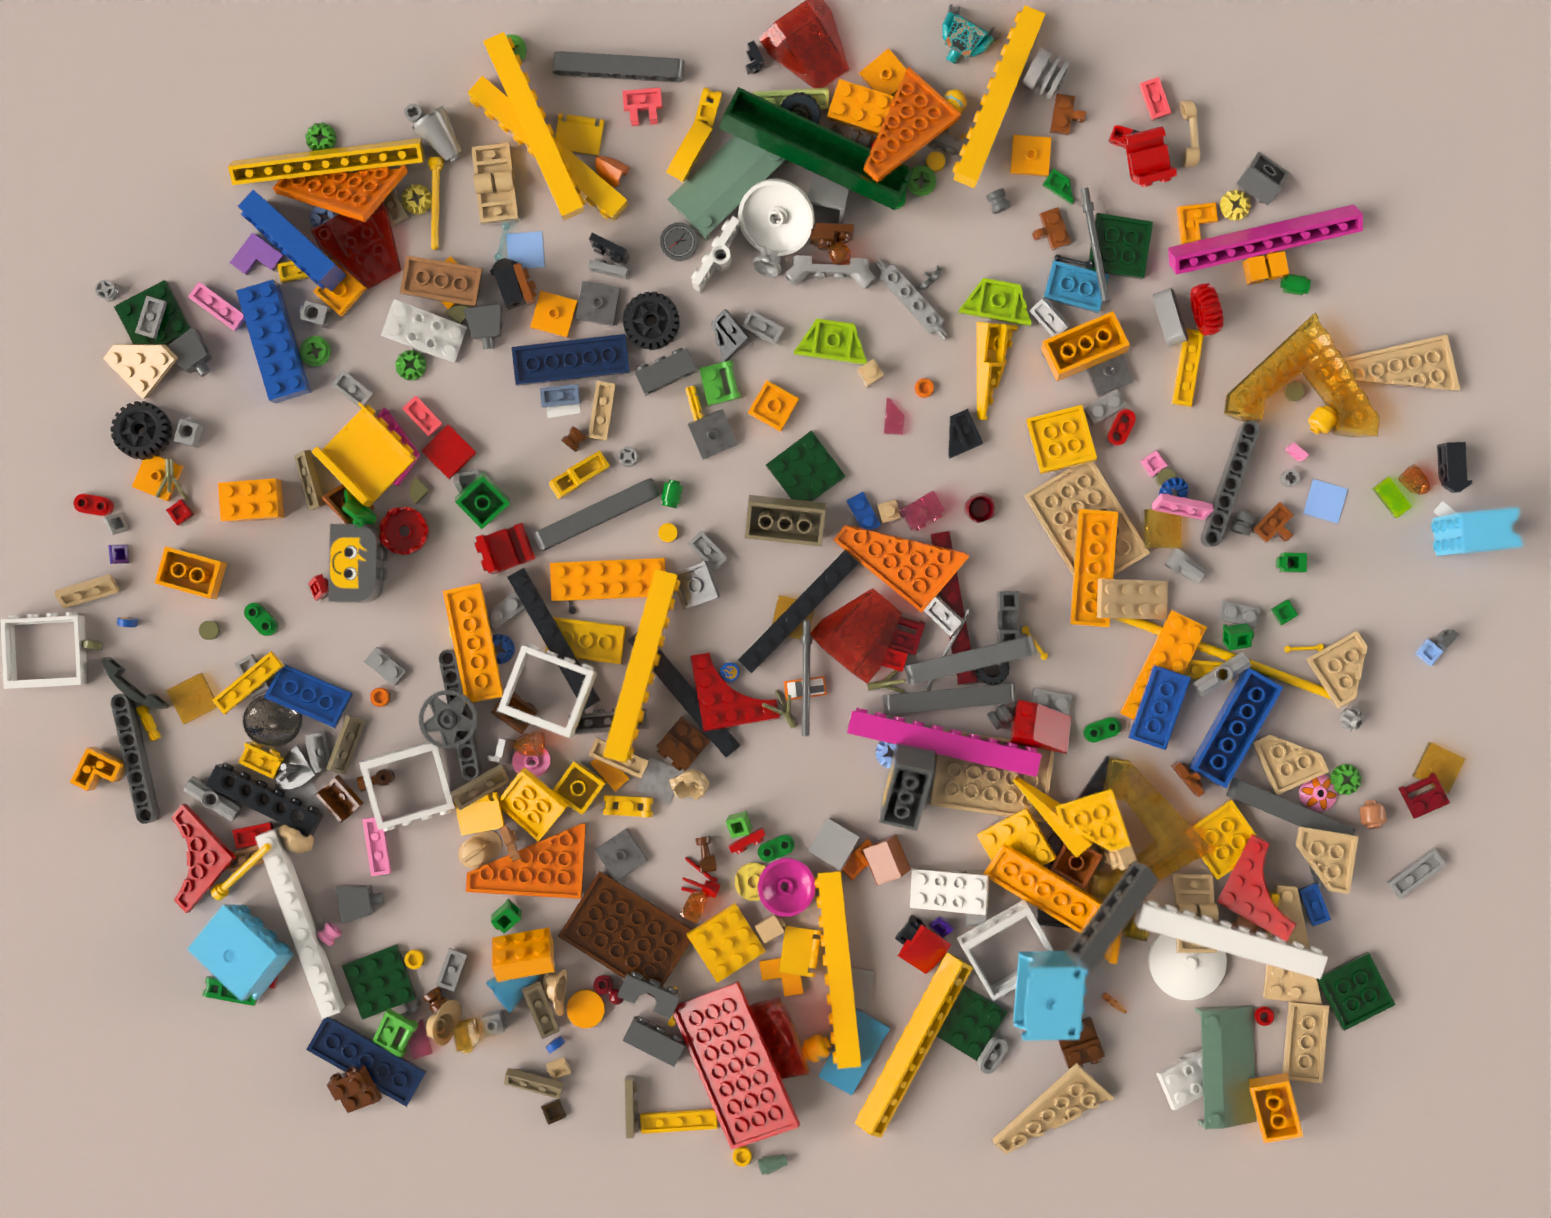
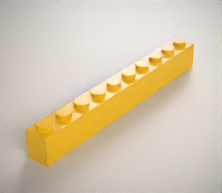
M1024 5L1022 12H1017L1014 22L1017 23L1016 27H1011L1007 36L1010 39L1009 44H1004L1000 53L1003 56L1002 61L998 60L994 68L996 76L995 78L991 77L987 85V88L990 89L988 95L984 94L980 102V105L983 106L982 110H977L973 122H976L974 128L970 127L966 138L969 139L967 145L963 144L959 154L962 156L960 162L956 161L952 171L955 173L953 180L975 188L1046 13Z
M502 32L484 40V45L563 220L565 221L585 212L583 207L586 204L582 194L578 195L575 190L578 187L574 176L570 177L567 172L570 170L566 158L561 159L559 153L562 152L558 141L554 142L551 137L554 135L553 129L550 124L546 125L543 119L547 117L543 107L537 106L538 96L535 90H530L528 83L531 81L527 72H522L520 68L523 63L519 54L514 55L512 49L515 48L511 37L507 38L505 32Z
M481 76L467 92L471 98L469 101L477 109L481 107L485 110V116L491 121L495 119L500 123L498 126L505 133L509 131L514 135L513 139L520 146L524 144L528 147L527 151L535 158L509 98L484 76ZM551 136L554 142L558 141L555 137ZM558 141L562 152L559 153L561 159L566 158L570 170L567 172L570 177L574 176L578 185L575 188L577 194L581 193L585 196V201L591 207L596 206L599 208V213L606 220L610 218L612 221H615L629 205L627 199Z
M422 138L233 160L228 165L232 185L421 163L425 159Z
M658 569L654 571L603 757L623 763L632 760L634 754L632 744L633 741H637L640 731L637 730L638 722L642 723L645 713V711H642L643 704L648 702L650 692H647L648 686L653 684L655 674L652 673L653 668L658 666L660 660L658 650L659 647H663L665 636H663L664 628L668 629L671 619L668 617L669 610L674 609L676 599H673L674 592H678L681 583L676 574Z
M840 870L818 872V877H814L815 888L819 889L820 896L816 897L817 908H821L822 916H818L819 927H823L824 935H820L821 946L825 947L826 954L822 955L823 966H827L828 974H824L825 985H829L830 993H826L827 1004L831 1005L832 1012L828 1014L829 1024H833L834 1032H831V1043L835 1044L836 1051L833 1052V1063H837L838 1069L861 1067L842 874Z
M946 953L945 957L941 960L937 972L932 977V981L924 992L918 1007L914 1010L911 1020L904 1029V1033L896 1044L891 1057L886 1062V1066L878 1077L864 1107L858 1114L855 1124L869 1135L882 1138L973 969L971 965L957 956Z

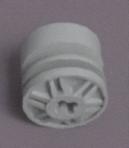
M1040 48L1022 85L1033 90L1039 83L1042 85L1039 94L1042 95L1047 87L1050 90L1046 98L1051 99L1061 87L1067 75L1070 62L1065 60L1062 68H1060L1058 64L1061 58L1058 57L1052 64L1050 62L1052 53Z

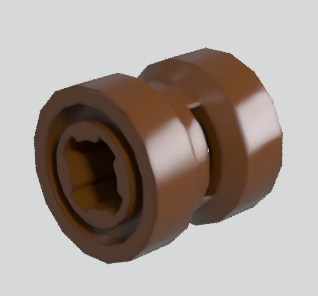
M572 426L569 430L570 433L564 436L561 441L577 452L581 442H585L588 437Z
M439 986L422 997L425 1002L429 1003L432 1013L438 1011L448 1001L446 997L442 996V990Z

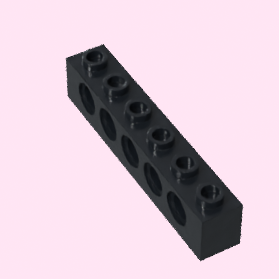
M223 762V764L215 765L205 786L283 825H287L289 828L296 829L305 836L314 835L323 817V814L319 813L320 810L311 805L307 807L302 804V800L296 797L289 798L285 796L284 791L278 788L273 790L268 787V783L259 779L255 781L251 779L250 774L244 771L239 773L233 770L234 766ZM230 776L235 780L234 786H230L228 783ZM246 785L252 788L250 795L245 792ZM264 793L269 796L268 803H264L262 800ZM281 802L286 804L287 808L285 812H282L279 809V804ZM297 811L303 813L304 818L302 821L297 819Z

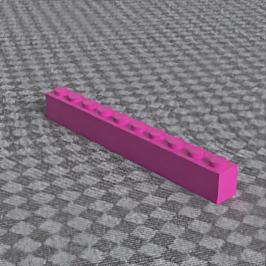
M1352 204L1169 247V265L1177 275L1363 231V213Z
M856 708V711L851 710L846 732L848 734L892 744L902 743L936 751V754L1037 777L1042 754L1037 753L1035 748L1026 747L1025 750L1018 749L1019 745L1007 742V746L1000 745V740L988 738L987 742L980 740L981 736L969 734V737L961 736L962 732L951 729L950 733L943 731V727L932 725L931 728H926L924 723L913 721L912 724L905 723V718L894 716L892 720L886 718L887 714L875 712L874 716L867 714L868 710Z

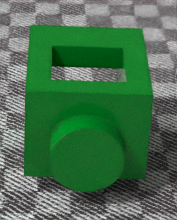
M1280 553V557L1276 558V567L1280 568V572L1305 573L1307 572V553ZM1288 559L1292 561L1290 567L1288 566Z
M1247 623L1232 626L1223 625L1222 642L1229 651L1252 647L1254 631Z
M508 898L501 907L491 914V924L496 930H500L505 934L521 920L522 910Z

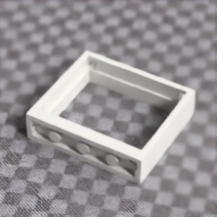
M65 612V616H59L58 613H46V617H39V614H27V618L20 619V615L8 616V619L1 620L4 689L88 684L86 648L82 647L83 640L86 639L85 616L78 615V612ZM74 622L77 677L17 680L15 625Z
M529 644L526 647L522 645L497 711L573 739L597 673L592 671L593 667L582 664V667L575 665V660L567 657L561 660L557 658L558 654L547 650L545 654L539 652L540 648ZM528 654L586 675L566 728L508 707Z
M430 742L364 759L359 763L378 830L389 831L395 828L394 825L402 823V826L414 823L413 820L415 819L427 820L433 817L432 814L440 812V815L452 812L451 809L454 808V803L439 749ZM432 751L447 803L383 821L368 769Z
M1024 900L957 938L993 1001L999 997H1004L1006 993L1016 989L1017 971L990 985L970 948L1027 916L1045 950L1053 951L1032 911Z

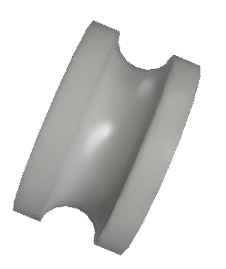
M409 104L405 108V116L411 123H416L423 117V111L417 104ZM417 109L418 115H414L412 118L410 111L414 112Z
M1294 469L1286 470L1280 476L1281 483L1286 487L1295 486L1300 480L1299 473ZM1288 473L1294 476V480L1291 481L1292 483L1286 480V476L1289 475Z

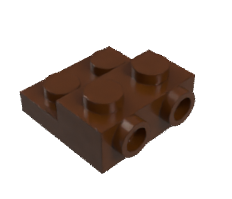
M815 223V229H811L810 245L818 247L819 250H829V247H833L834 240H837L838 243H848L853 239L854 224Z
M681 716L656 747L659 748L657 752L666 759L668 756L673 760L672 765L676 769L686 771L710 740Z
M1091 1017L1082 1019L1083 1030L1080 1032L1079 1039L1058 1040L1068 1069L1072 1068L1076 1063L1082 1068L1084 1067L1083 1064L1088 1062L1097 1064L1102 1061L1101 1058L1105 1057Z
M364 1065L357 1068L353 1066L342 1074L340 1072L335 1073L329 1078L330 1081L326 1085L334 1100H340L347 1113L374 1104L382 1099L379 1090Z

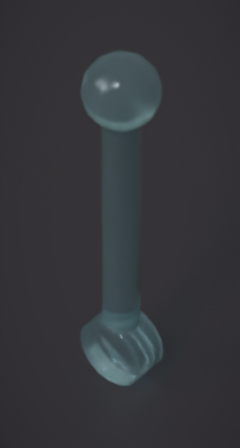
M508 222L502 224L503 231L498 252L494 256L496 261L502 259L501 252L506 231L509 228Z

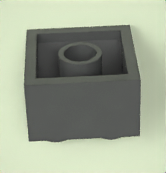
M1258 151L1237 184L1243 191L1255 196L1256 200L1260 203L1269 205L1282 189L1290 173Z

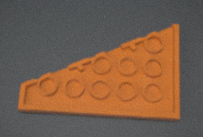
M910 67L906 69L903 80L899 85V89L895 94L889 112L885 117V121L864 166V171L876 182L887 176L961 118V113Z
M401 165V168L398 169L380 167L351 173L346 171L280 179L273 187L275 194L366 222L408 171L406 166Z
M847 524L844 525L833 539L834 542L921 613L970 556L964 552Z
M581 823L518 850L521 858L513 861L509 855H506L467 872L466 892L581 899L586 823Z

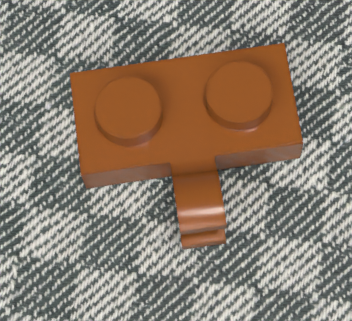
M1056 94L1050 133L1069 136L1071 121L1085 122L1086 111H1073L1075 96Z
M1059 207L1039 214L1044 228L1034 230V233H1032L1034 241L1047 236L1052 250L1071 244Z
M521 263L513 265L526 303L528 305L536 303L534 297L537 296L535 292L537 288L534 281L527 280L530 278L527 267L523 268Z
M1278 502L1252 531L1265 543L1276 533L1286 542L1293 534L1284 525L1294 514L1281 502Z
M1176 761L1171 765L1172 769L1195 796L1200 797L1205 793L1202 789L1203 784L1200 781L1202 777L1197 771L1190 774L1191 769L1184 762L1181 764V762Z

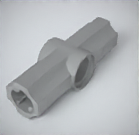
M1243 652L1238 653L1194 681V688L1201 697L1205 696L1251 666L1249 659ZM1224 669L1226 676L1221 680L1218 677V672Z
M192 776L187 781L183 791L202 802L206 808L213 809L231 822L241 812L242 807L223 794L205 786L206 784L195 776ZM211 794L216 797L214 804L209 800Z

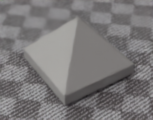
M121 513L103 518L111 535L129 531Z

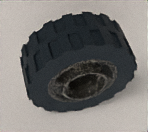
M795 92L792 95H788L780 106L793 113L801 110L805 113L804 118L817 124L820 122V106L816 102L817 100L811 97L810 94Z

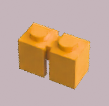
M1285 251L1267 253L1266 256L1250 257L1242 263L1247 285L1264 282V279H1267V281L1279 279L1289 274Z

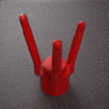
M685 857V860L700 872L699 865ZM707 872L702 874L710 881L705 880L704 884L683 877V881L702 888V891L681 887L682 891L703 895L707 898H715L721 884L717 883L718 879Z

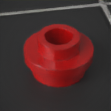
M1261 1006L1255 1011L1254 1018L1258 1024L1268 1026L1274 1020V1013L1269 1007ZM1265 1012L1267 1014L1266 1018L1261 1019V1014Z

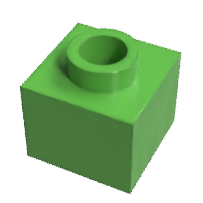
M747 811L729 815L725 821L732 839L749 835L753 829Z

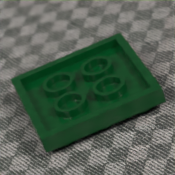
M1096 213L1094 220L1104 273L1144 279L1153 222ZM1090 245L1088 260L1092 261L1093 267L1089 270L1096 271L1092 246Z
M166 280L114 306L133 344L168 345L191 329ZM146 296L167 302L156 339L135 333Z
M812 431L808 432L766 464V467L790 499L814 501L846 477Z
M397 944L342 965L362 1020L417 999Z
M1365 952L1322 974L1321 979L1317 978L1341 1029L1344 1031L1396 1005L1369 952Z
M964 985L937 1037L977 1061L987 1043L995 1034L1007 1011Z

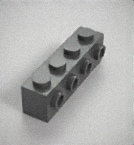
M612 708L611 712H605L604 709H595L593 713L585 714V711H583L574 735L610 732L616 708ZM642 708V711H645L642 723L638 722L637 730L649 729L647 709Z

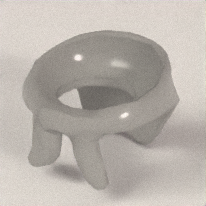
M762 246L761 256L755 257L753 260L754 269L763 276L776 277L782 271L781 256H777L778 251H773L768 255L766 247Z

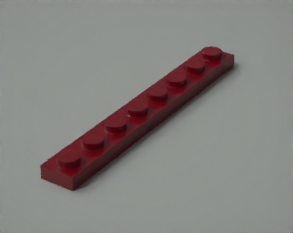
M950 531L930 534L932 545L953 550ZM956 572L940 592L942 600L960 618H963L965 613ZM966 621L951 646L952 654L971 650ZM975 669L957 673V685L977 682Z

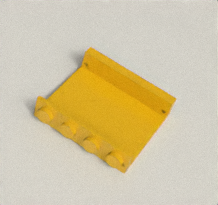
M359 402L358 405L362 409L323 449L316 446L311 452L362 505L370 507L417 457L413 454L414 449L407 443L404 445L400 441L402 437L393 430L391 432L387 428L389 424L380 417L378 419L374 415L376 411L369 404L365 406Z

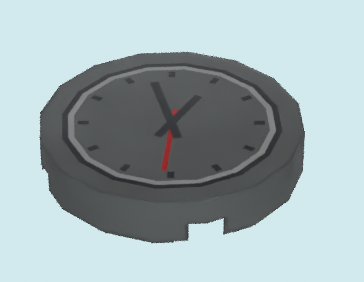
M673 223L663 230L660 237V246L663 253L671 260L685 261L690 259L697 250L698 238L691 226L685 223Z

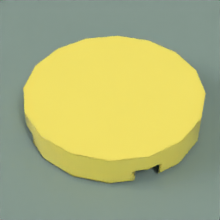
M750 862L743 865L737 871L735 888L740 896L749 901L760 900L758 880L766 867L765 865L758 862Z

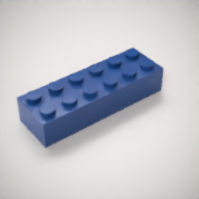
M254 189L238 205L243 211L241 215L323 290L327 288L332 292L347 276Z
M272 279L236 290L269 401L276 404L312 393L279 283Z
M1250 668L1242 671L1188 767L1220 787L1227 788L1284 687Z

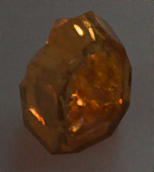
M837 242L828 247L827 251L834 265H844L850 261L851 250H849L846 244Z
M1415 464L1409 466L1398 478L1401 484L1411 493L1420 495L1426 494L1430 490V482L1427 476Z
M543 732L525 733L516 738L513 747L525 756L543 755L545 734Z
M702 891L692 892L686 900L680 915L697 923L707 904L706 893Z

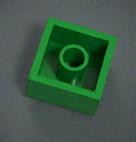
M482 472L455 497V503L483 529L510 504V499Z

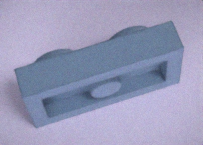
M578 384L540 388L542 408L580 404Z

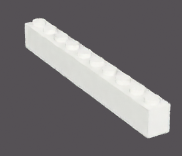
M278 828L261 833L255 838L259 849L265 843L272 845V848L263 856V860L321 1018L323 1019L340 1013L345 1005L322 942L317 936L318 931L289 852L283 845V839L277 831Z
M1147 899V902L1143 901L1136 911L1133 922L1138 928L1321 979L1328 959L1322 953V949L1311 946L1307 948L1304 947V944L1297 941L1290 943L1277 936L1274 938L1269 937L1267 933L1262 931L1251 932L1245 926L1239 925L1237 928L1224 920L1216 922L1213 921L1212 917L1202 915V917L1195 916V913L1189 910L1181 912L1171 905L1160 906L1154 900Z

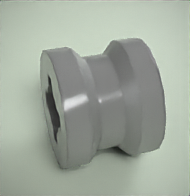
M101 280L95 287L97 296L109 302L116 300L120 293L118 286L109 280Z
M628 446L622 448L618 455L620 462L626 467L634 466L639 458L636 450Z

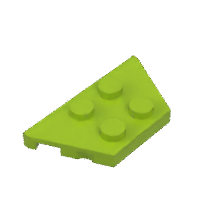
M982 278L958 310L959 314L1029 327L1032 323L1028 315L1021 285Z
M816 318L809 331L794 350V355L861 365L867 363L855 324Z

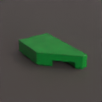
M1053 168L1042 186L1072 205L1074 198L1072 196L1070 178Z

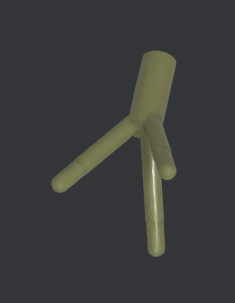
M165 459L166 476L155 496L157 498L160 496L166 483L167 491L170 493L173 481L184 500H187L188 497L174 477L173 459Z
M894 670L884 680L867 683L868 691L887 688L905 693V690L891 685L905 683L906 679L889 681L899 672Z
M776 690L775 693L784 711L766 703H763L762 706L783 715L790 727L795 728L798 724L790 712L791 695L787 696L786 707L782 696Z

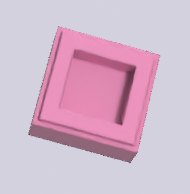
M1291 443L1285 448V451L1298 462L1305 460L1309 455L1296 443Z
M1157 450L1140 461L1151 477L1168 466Z

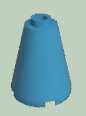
M540 974L497 982L496 977L488 980L486 984L510 1013L524 997L521 989L534 984L540 977Z

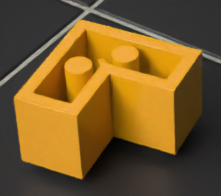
M88 747L69 783L89 791L96 789L101 777L111 782L121 781L126 771L124 761L97 747Z

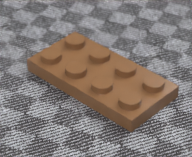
M406 255L400 294L477 307L483 269Z

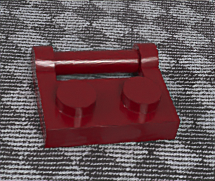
M889 611L879 644L916 655L925 622L913 621L894 615V612ZM894 622L917 629L916 634L890 627L891 623Z
M1435 772L1430 773L1428 777L1413 784L1398 788L1414 819L1450 804ZM1434 783V788L1414 797H1409V793Z

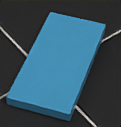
M857 1008L856 1017L861 1067L838 1069L837 1063H833V1052L836 1051L834 1046L818 1074L820 1078L851 1096L890 1030V1027Z

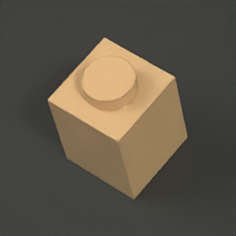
M874 359L857 369V374L866 388L878 382L884 376Z
M771 914L756 923L755 928L765 944L784 932L783 926L786 924L781 916Z

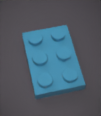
M1053 260L1043 298L1046 297L1050 301L1099 313L1102 299L1096 271ZM1105 274L1106 283H1107L1108 277H1109L1108 274Z

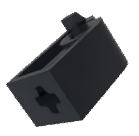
M502 258L495 262L490 273L495 275L504 304L510 310L525 305L526 301L513 265L518 263Z
M1466 442L1438 444V476L1441 486L1451 493H1460L1472 484V480H1467Z

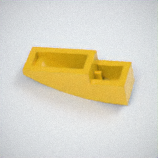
M696 119L677 150L666 173L682 182L686 181L714 128Z
M599 450L553 478L549 482V486L560 500L608 469L610 465Z

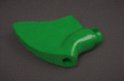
M346 488L344 491L345 505L342 507V510L353 518V524H356L357 528H361L365 524L374 525L377 519L374 512L369 507L362 505Z

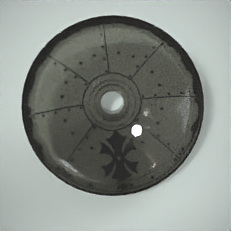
M265 695L257 697L246 707L243 714V727L246 735L254 743L264 747H280L295 739L302 727V714L265 699ZM271 724L277 725L274 728L270 727Z

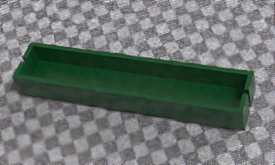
M740 87L737 88L726 108L719 128L892 210L896 209L914 170L901 164L879 182H876L864 171L865 163L872 149Z

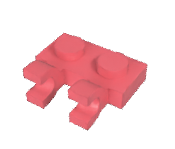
M661 88L622 91L624 112H630L631 126H639L638 111L649 110L650 125L658 124L657 109H662Z

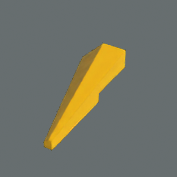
M977 322V419L979 420L988 419L986 413L989 405L993 404L994 399L992 395L994 389L999 386L1007 362L1005 356L1008 348L1012 347L1011 337L1013 331H1017L1018 325Z
M1018 776L1012 780L1075 857H1078L1094 843L1061 825L1055 806L1062 804Z

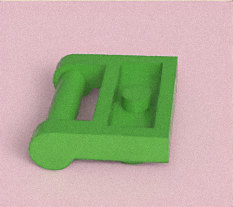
M733 360L699 368L708 406L741 398V394L737 390L732 368L734 367ZM725 369L731 393L729 395L724 393L719 370Z
M388 1009L372 1042L398 1057H403L406 1053V1046L412 1033L416 1031L418 1023L414 1020H408L395 1011ZM401 1027L406 1029L399 1045H396L394 1041Z

